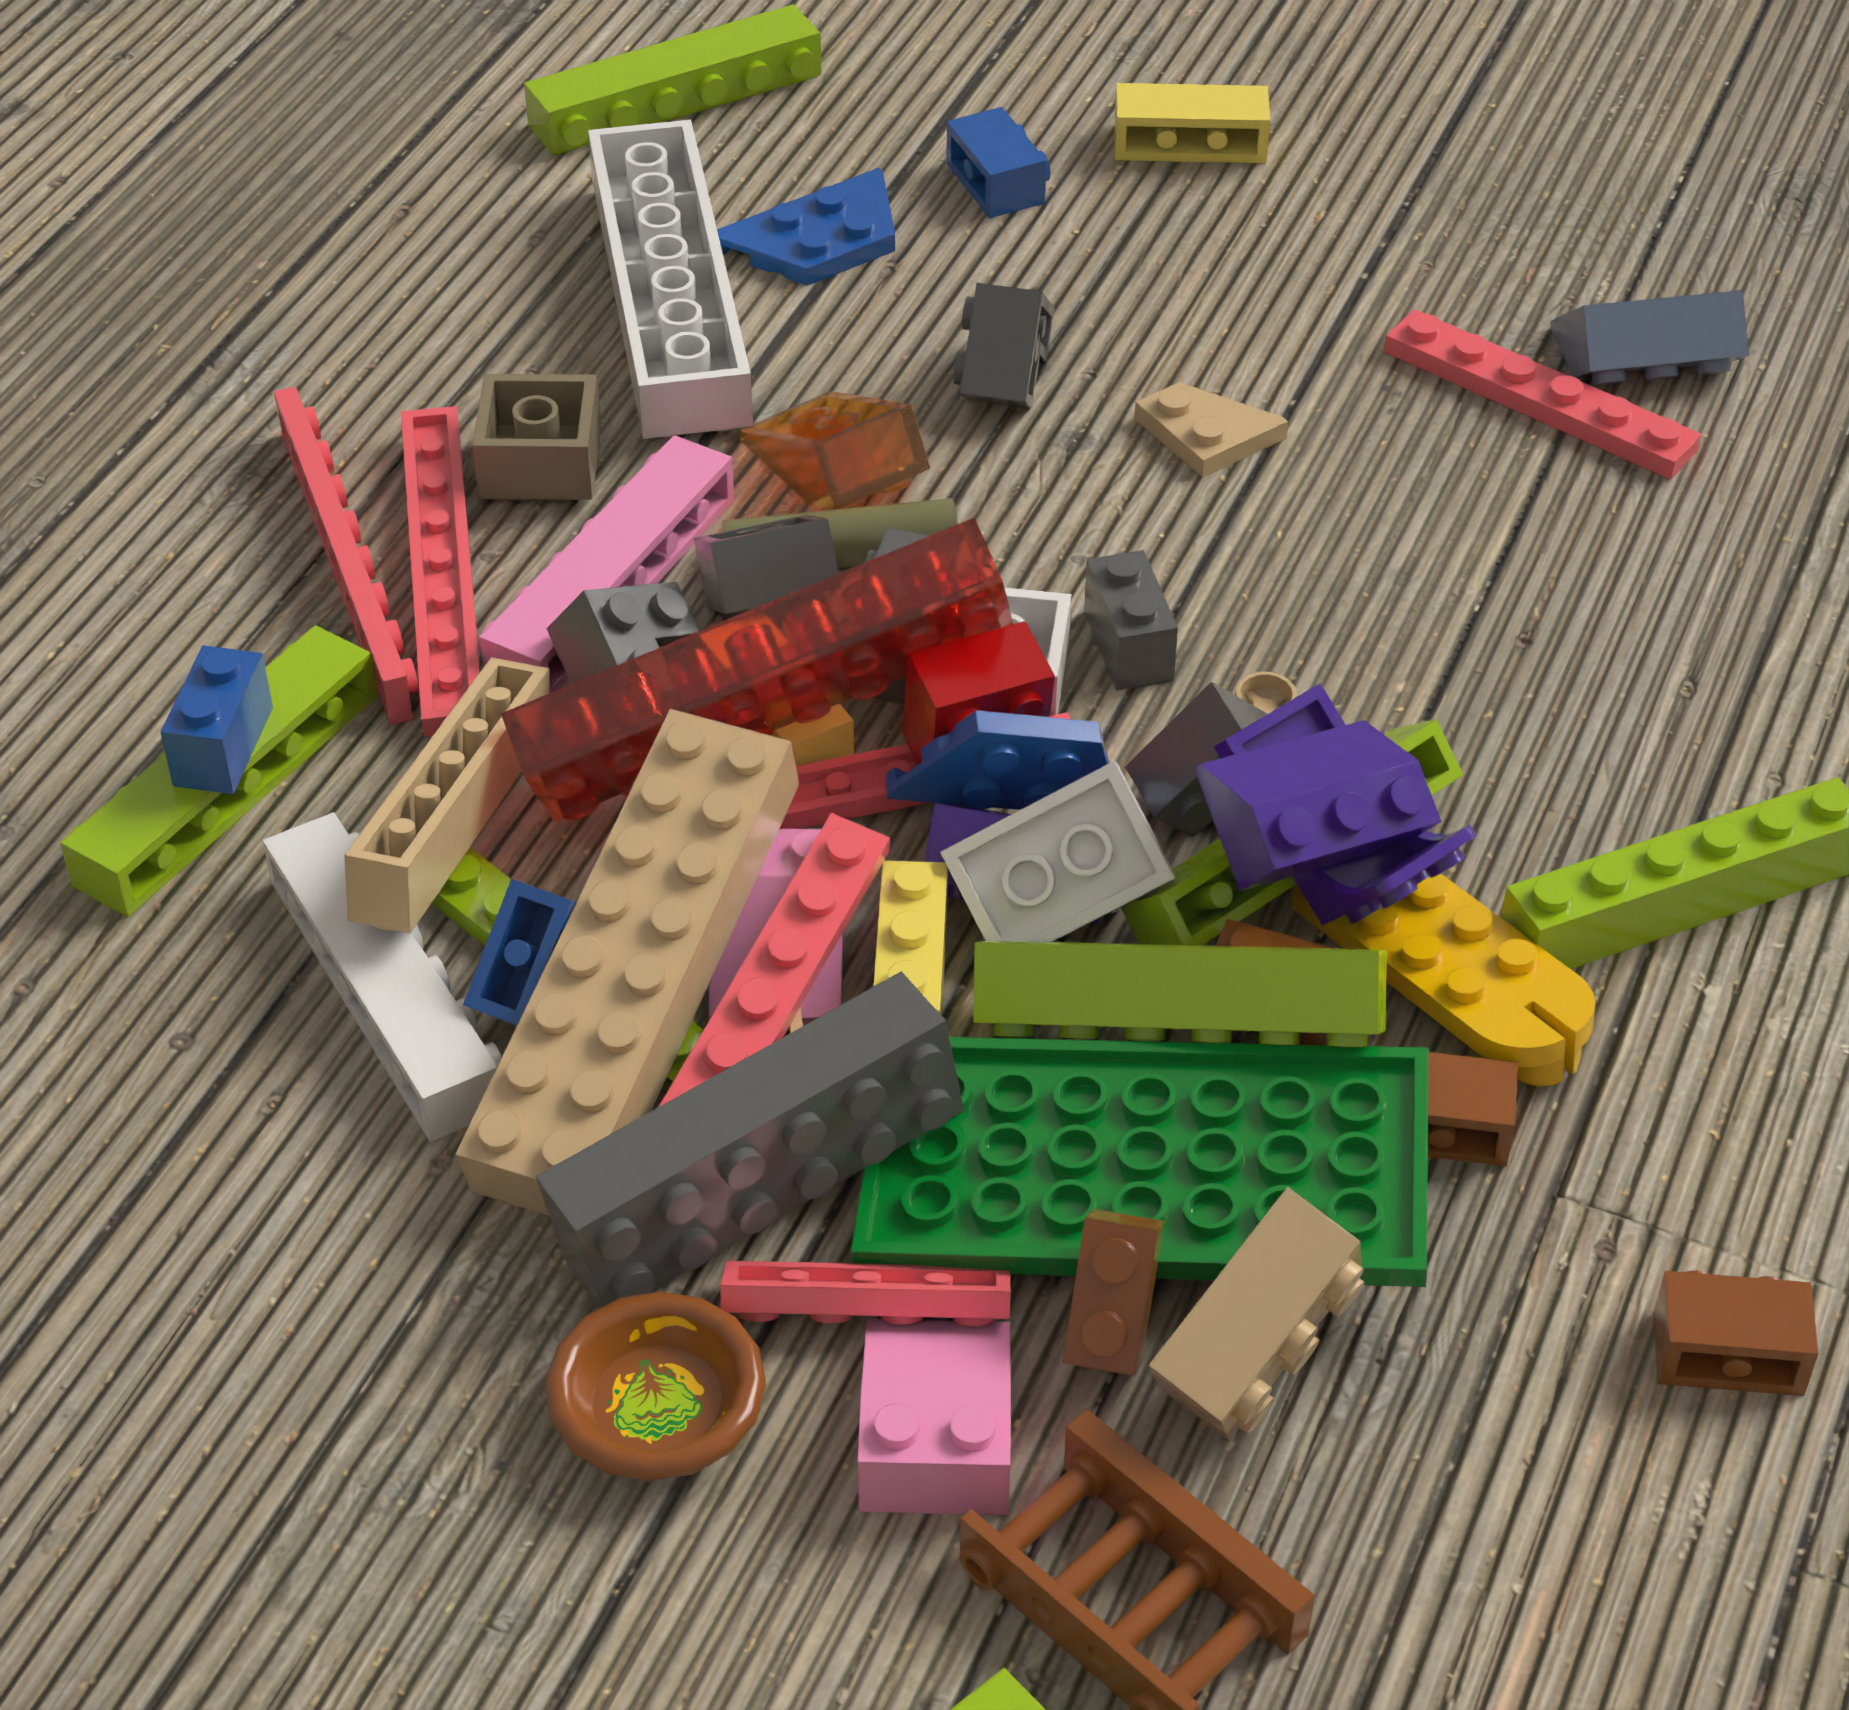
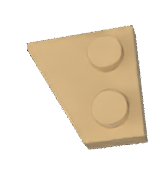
M1181 382L1135 402L1134 419L1202 478L1287 438L1288 421L1284 417Z

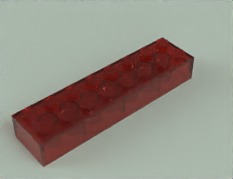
M974 517L501 713L524 777L553 821L555 822L562 818L575 820L594 812L598 808V804L620 794L629 795L670 709L771 736L776 729L794 722L800 724L814 722L828 714L832 706L849 699L863 700L882 693L889 686L890 682L906 676L908 652L1012 625L1013 621L1003 580Z

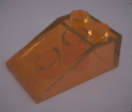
M829 391L756 422L753 426L738 430L741 442L809 505L831 510L862 507L865 505V497L879 491L881 493H891L902 490L912 484L911 477L930 469L912 404Z

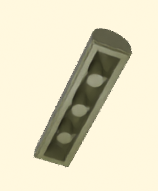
M952 498L722 521V530L724 532L802 515L828 518L838 569L864 566L869 550L878 551L887 528L957 540V557H959L958 521Z

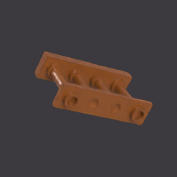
M1085 1409L1066 1426L1064 1469L1066 1473L1000 1531L993 1528L972 1509L960 1517L959 1559L968 1576L985 1590L994 1588L1123 1700L1130 1710H1199L1200 1704L1193 1697L1257 1637L1260 1639H1270L1289 1655L1309 1635L1315 1595L1088 1409ZM1086 1495L1089 1497L1098 1496L1121 1515V1519L1053 1579L1028 1558L1023 1551ZM1141 1542L1148 1544L1153 1542L1175 1560L1178 1566L1117 1622L1109 1627L1078 1599ZM1198 1589L1203 1591L1211 1590L1235 1610L1236 1614L1167 1677L1139 1653L1135 1647Z

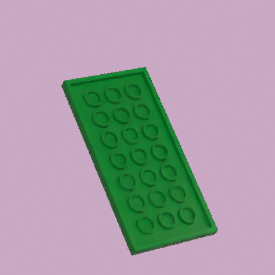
M949 1037L964 1111L950 1118L940 1128L930 1130L893 1151L883 1161L864 1168L851 1249L853 1263L903 1264L1008 1270L1010 1274L1076 1276L1085 1217L1093 1209L1164 1221L1155 1279L1214 1281L1281 1194L1289 1187L1361 1242V1262L1364 1271L1360 1279L1364 1281V1285L1426 1287L1429 1048Z

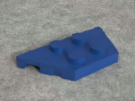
M880 168L873 169L832 186L822 187L816 192L787 203L778 204L772 209L717 229L723 256L730 249L750 255V266L767 272L780 273L786 279L806 286L895 251V230L884 175Z
M976 710L958 722L950 733L937 737L921 748L922 762L908 772L896 767L888 771L885 776L886 799L966 805L977 810L989 808L1021 810L1109 764V759L1104 749L1099 722Z

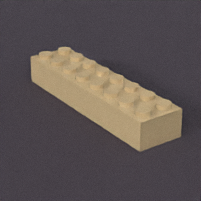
M673 709L669 710L455 1155L471 1192L549 1216L536 1176L652 1111L799 786L791 741Z

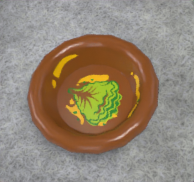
M663 1291L621 1297L584 1316L557 1345L545 1380L550 1421L571 1452L606 1474L644 1481L691 1475L729 1455L756 1424L766 1389L760 1349L736 1317L703 1298Z

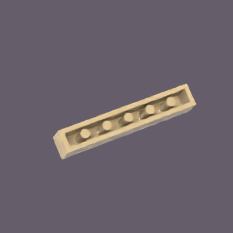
M490 658L345 853L348 921L375 926L384 931H399L409 934L412 932L550 732L549 668Z

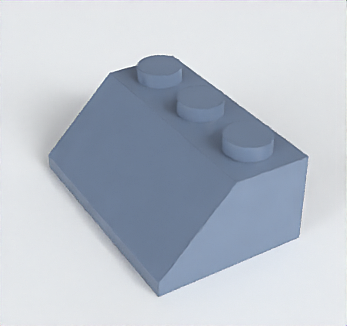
M1743 290L1583 305L1550 321L1551 332L1572 376L1576 378L1592 377L1593 386L1626 382L1625 373L1643 371L1645 372L1646 381L1669 379L1679 376L1678 368L1697 366L1698 375L1725 373L1731 371V362L1749 356Z

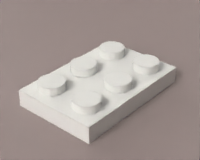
M1116 761L1101 767L940 852L985 941L1054 942L1176 879L1164 852Z

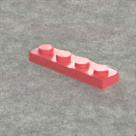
M726 1261L721 1281L720 1309L727 1313H738V1317L753 1322L771 1321L777 1319L780 1314H809L812 1320L821 1323H841L851 1319L852 1315L881 1316L884 1322L895 1325L915 1324L921 1322L923 1317L952 1318L955 1323L964 1326H986L992 1324L995 1319H1010V1271L903 1264Z

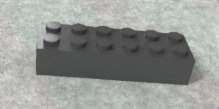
M901 971L537 1175L536 1179L565 1262L598 1309L621 1297L650 1293L689 1269L700 1267L720 1251L750 1234L764 1230L777 1218L810 1199L824 1195L834 1185L869 1165L883 1161L893 1151L930 1130L940 1128L950 1118L964 1111L946 1020Z

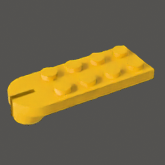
M1439 874L1433 878L1429 876L1418 883V889L1385 909L1381 907L1354 924H1351L1347 916L1343 915L1322 926L1298 885L1291 888V908L1344 949L1387 950L1386 982L1482 1057L1518 1062V1081L1536 1087L1553 1086L1563 1080L1564 1067L1568 1073L1574 1074L1577 1072L1581 1060L1582 1046L1589 1040L1594 1027L1595 998L1588 983L1444 875Z

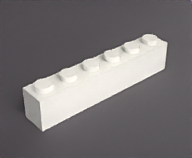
M333 812L263 839L271 884L428 1140L432 1142L469 1126L502 1058L501 1053L493 1042L484 1045L479 1038V1027L472 1009L463 1005L464 998L455 1001L450 993L451 984L445 967L437 955L427 957L423 951V940L417 925L409 934L399 931H384L375 926L348 921L344 855L359 834L357 832L348 834Z

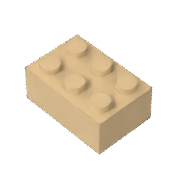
M1287 1187L1149 1364L1158 1386L1227 1441L1231 1439L1238 1428H1241L1247 1434L1252 1432L1275 1400V1398L1269 1395L1272 1390L1271 1385L1284 1369L1290 1374L1295 1375L1303 1367L1320 1342L1315 1337L1318 1331V1324L1328 1311L1340 1317L1362 1289L1364 1281L1360 1279V1276L1364 1269L1361 1262V1242Z

